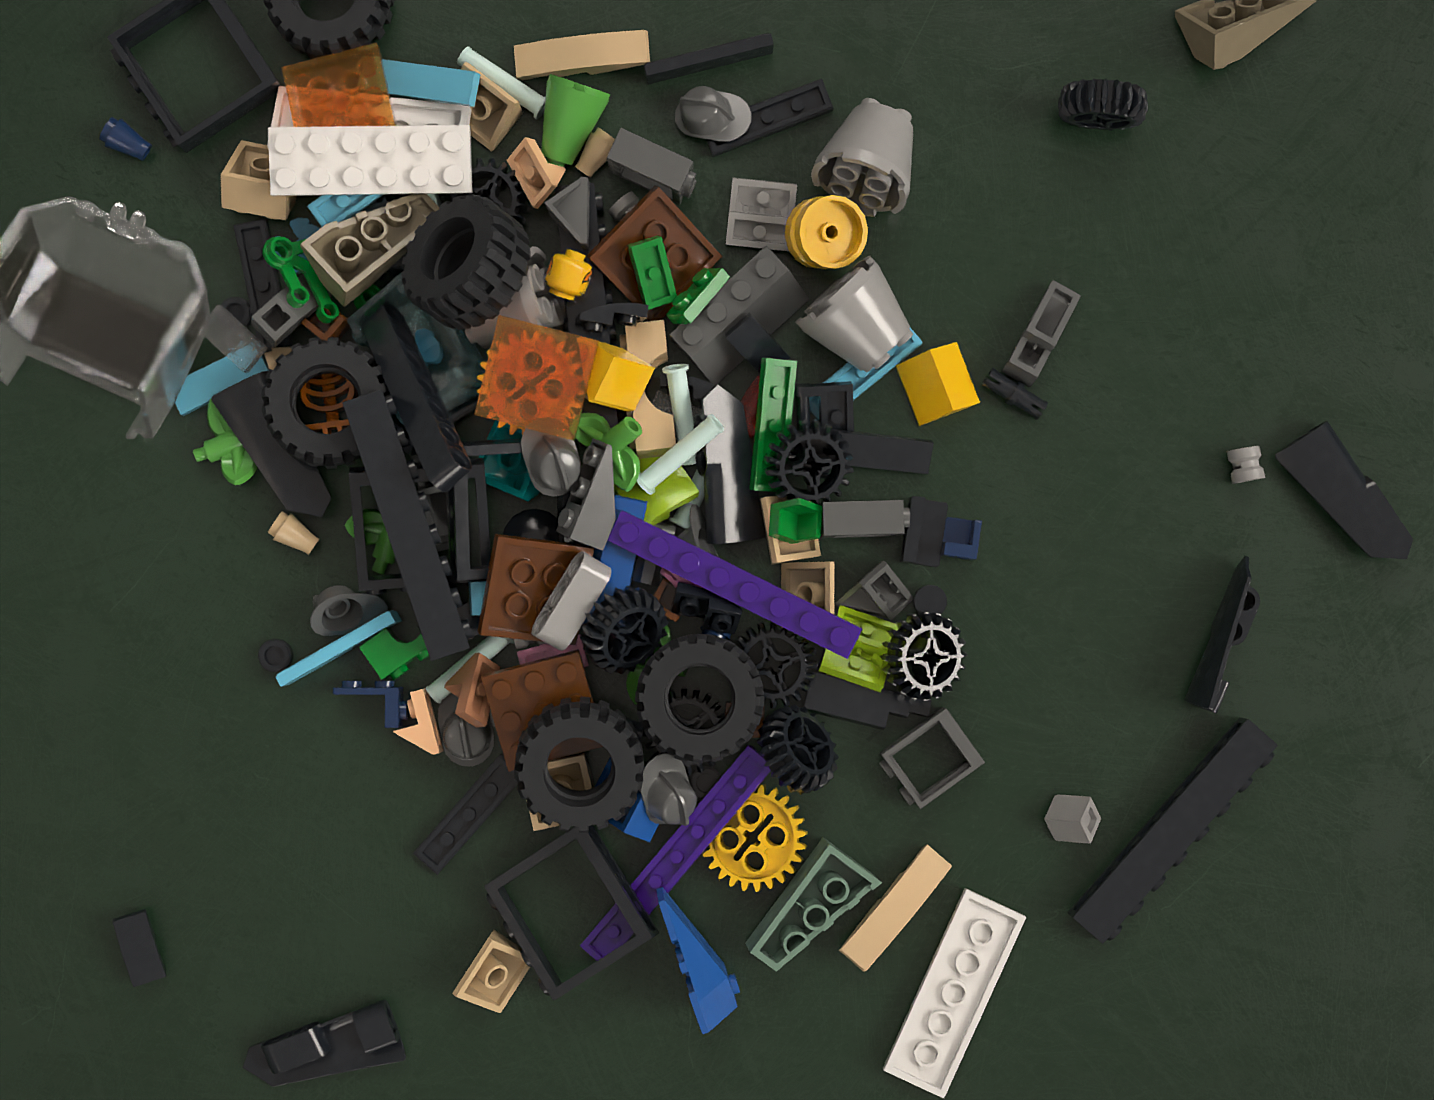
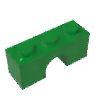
M385 628L359 647L381 680L391 677L394 681L410 670L407 664L415 658H418L421 662L429 657L421 633L414 641L407 643L400 640L392 628Z

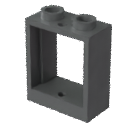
M620 128L607 156L610 173L649 191L656 185L660 187L671 201L679 205L684 197L689 199L697 183V180H695L697 173L694 172L693 161Z
M903 500L823 502L820 505L822 506L820 538L900 536L904 534V529L910 527L909 507H904Z
M944 707L879 752L884 759L879 764L888 777L891 779L896 776L903 785V787L898 789L909 806L915 803L920 809L985 763L949 711ZM938 723L965 762L919 794L893 758V755Z

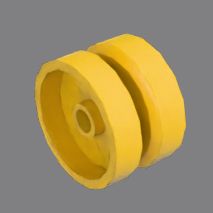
M836 195L819 196L803 200L793 208L785 227L787 247L795 260L806 267L816 269H837L850 265L861 255L868 235L865 215L858 205L846 197Z

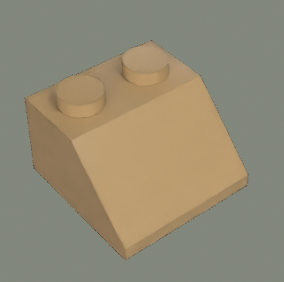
M241 140L221 173L222 208L235 210L239 213H251L265 216L269 219L286 221L297 196L270 195L269 149L267 145Z

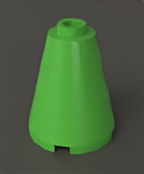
M549 74L546 83L541 152L547 157L548 163L565 167V164L572 165L609 103L610 94Z

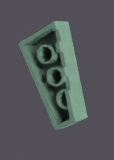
M823 837L745 944L751 954L777 972L808 946L814 937L820 932L826 931L834 924L833 921L846 910L852 909L860 902L859 899L871 889L877 888L882 882L873 873Z

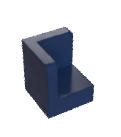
M946 518L941 556L976 560L982 520Z

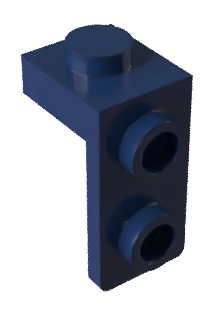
M342 681V687L333 688V695H385V728L402 727L403 720H408L407 701H403L404 687H395V681H375V687H362V681Z

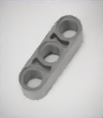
M579 552L569 564L536 618L532 627V635L560 651L565 650L587 617L585 613L591 611L594 603H596L611 576V568L587 553Z

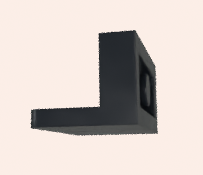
M911 496L908 502L910 527L904 530L900 562L938 567L941 558L948 504L925 500L924 497Z

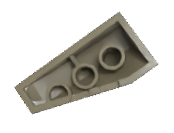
M1200 0L1175 10V18L1194 58L1215 70L1224 68L1228 64L1242 59L1317 0H1227L1214 3V0Z
M411 194L388 202L384 207L369 212L365 210L356 213L355 217L341 222L336 220L325 224L303 241L300 247L321 283L345 307L368 289L407 252L406 247L409 241L414 239L416 235L414 233L419 225L422 226L426 222V217L432 211L436 212L439 210V207L427 194Z

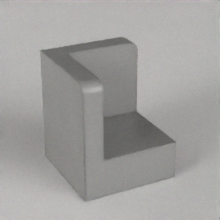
M1055 795L1044 820L1056 841L1091 844L1101 817L1091 797Z

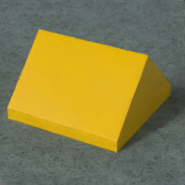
M583 336L577 338L588 401L627 412L634 411L655 368L623 348Z
M957 342L927 350L896 365L919 426L980 403Z

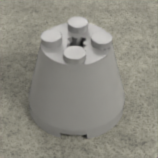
M872 98L863 99L861 104L851 111L818 155L811 172L814 186H821L830 195L848 198L858 205L865 216L875 217L876 212L891 211L894 214L900 212L904 208L910 192L913 148L911 114L904 109H894L880 104Z
M530 247L531 258L527 261L529 266L527 276H523L521 281L523 285L519 292L514 293L511 298L513 301L508 307H503L499 311L500 314L494 319L485 320V324L465 329L466 336L471 344L478 343L484 349H499L496 343L498 340L501 339L509 345L508 335L514 333L521 340V332L525 329L529 332L530 338H533L536 330H541L543 340H546L551 333L555 334L553 343L555 345L568 339L566 331L563 332V323L568 321L565 298L549 292L550 287L545 283V275L548 268L543 263V261H546V255L538 247Z
M867 256L853 267L854 271L848 272L842 278L837 279L804 311L807 316L804 318L800 317L796 321V324L804 333L860 371L864 370L866 373L873 367L878 369L891 357L887 353L896 345L898 347L902 346L913 336L910 325L885 276L871 256Z

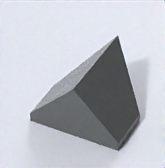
M580 177L547 200L545 205L550 217L581 249H589L590 182L588 177Z
M883 560L838 599L834 606L839 607L842 605L860 612L887 617L891 621L914 598L890 566Z

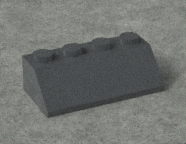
M765 246L723 285L691 324H680L669 334L670 340L711 384L716 385L745 360L742 354L726 338L725 333L750 313L766 332L772 335L809 301V297L789 269Z

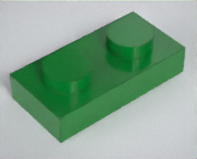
M657 235L627 245L642 303L649 305L648 310L673 302L677 294L662 237Z
M704 268L693 277V284L687 291L680 293L673 300V307L666 316L673 324H691L729 280L730 276L723 268Z

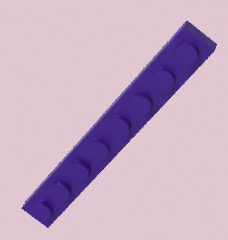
M621 510L609 535L608 541L848 659L862 631L861 627L624 510Z
M751 745L746 747L688 818L689 824L687 826L681 825L630 885L649 916L659 905L656 889L663 887L667 893L673 889L771 772L769 767L764 766L766 763L764 757L759 755V752ZM615 903L580 946L598 961L628 942L635 933Z

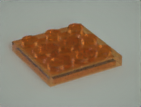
M377 43L282 67L294 127L397 126L381 52Z
M499 315L474 415L575 440L599 340Z

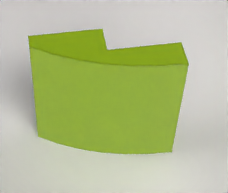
M660 457L639 459L640 472L645 471ZM682 465L656 486L655 492L652 495L646 493L637 481L628 492L621 490L614 484L616 495L648 502L644 521L652 525L668 519L671 511L699 496V490Z
M840 605L836 616L861 627L862 631L848 659L825 648L818 671L881 692L887 676L882 669L888 664V661H884L880 657L888 652V648H885L882 643L891 641L892 638L887 631L891 629L897 631V624Z

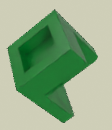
M802 498L771 504L768 536L790 544L819 539L821 536L822 506Z

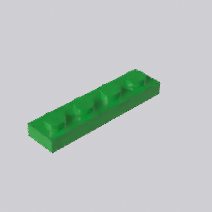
M762 358L749 490L776 492L778 489L771 488L768 484L774 476H767L764 470L767 467L773 466V464L766 462L764 459L766 455L775 454L768 445L769 443L780 444L781 441L776 437L778 432L785 436L789 435L786 426L792 422L797 361Z

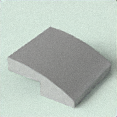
M733 177L726 245L762 249L767 246L771 250L789 251L785 239V227L790 213L795 208L797 184Z

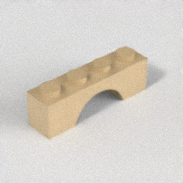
M664 320L637 322L636 326H625L626 334L620 335L621 348L650 364L655 369L668 361ZM644 390L636 409L631 412L626 411L627 417H633L642 428V434L629 444L630 448L636 449L639 459L661 457L676 444L673 415L662 412L652 405Z

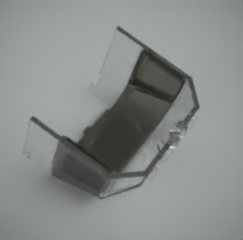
M71 196L21 208L0 239V381L8 386L27 355L141 405V410L126 433V438L135 439L138 433H141L144 438H154L174 405L211 324L207 289L193 251L180 241H170L159 236L154 230L144 227L146 223L145 213L139 210L132 214L128 222L125 219L127 208L125 204L116 202L113 205L110 214L98 209L96 205L87 200L80 201Z

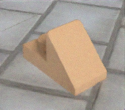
M527 137L522 140L507 159L511 169L515 170V176L520 181V185L531 205L537 209L557 187L566 171L565 167L548 163L535 139Z
M425 688L410 692L411 699L407 700L411 718H417L418 724L393 732L433 755L443 752L444 749L428 692Z

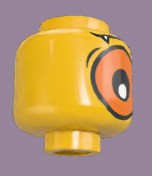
M567 249L565 254L556 253L552 256L545 275V283L550 287V293L574 301L575 296L579 297L585 294L593 270L590 264L584 262L586 255Z

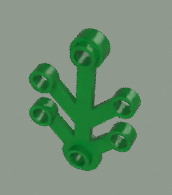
M281 236L268 239L263 245L262 254L265 261L271 267L280 270L289 289L286 295L289 305L294 308H301L310 298L308 290L300 284L295 272L297 270L304 274L319 305L316 309L317 318L323 323H331L339 315L338 306L332 302L325 286L319 280L310 262L298 256L304 253L300 244L306 239L291 242L289 239ZM372 284L354 299V305L361 312H373L382 304L383 294L376 285ZM294 293L299 294L302 300H298ZM324 308L330 311L331 316L325 313Z

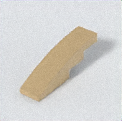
M646 30L578 35L514 46L516 78L522 81L548 76L549 74L564 77L587 72L590 75L641 66L650 62L648 31Z
M928 844L923 846L906 870L898 875L882 898L875 902L839 951L863 972H866L910 921L952 865Z

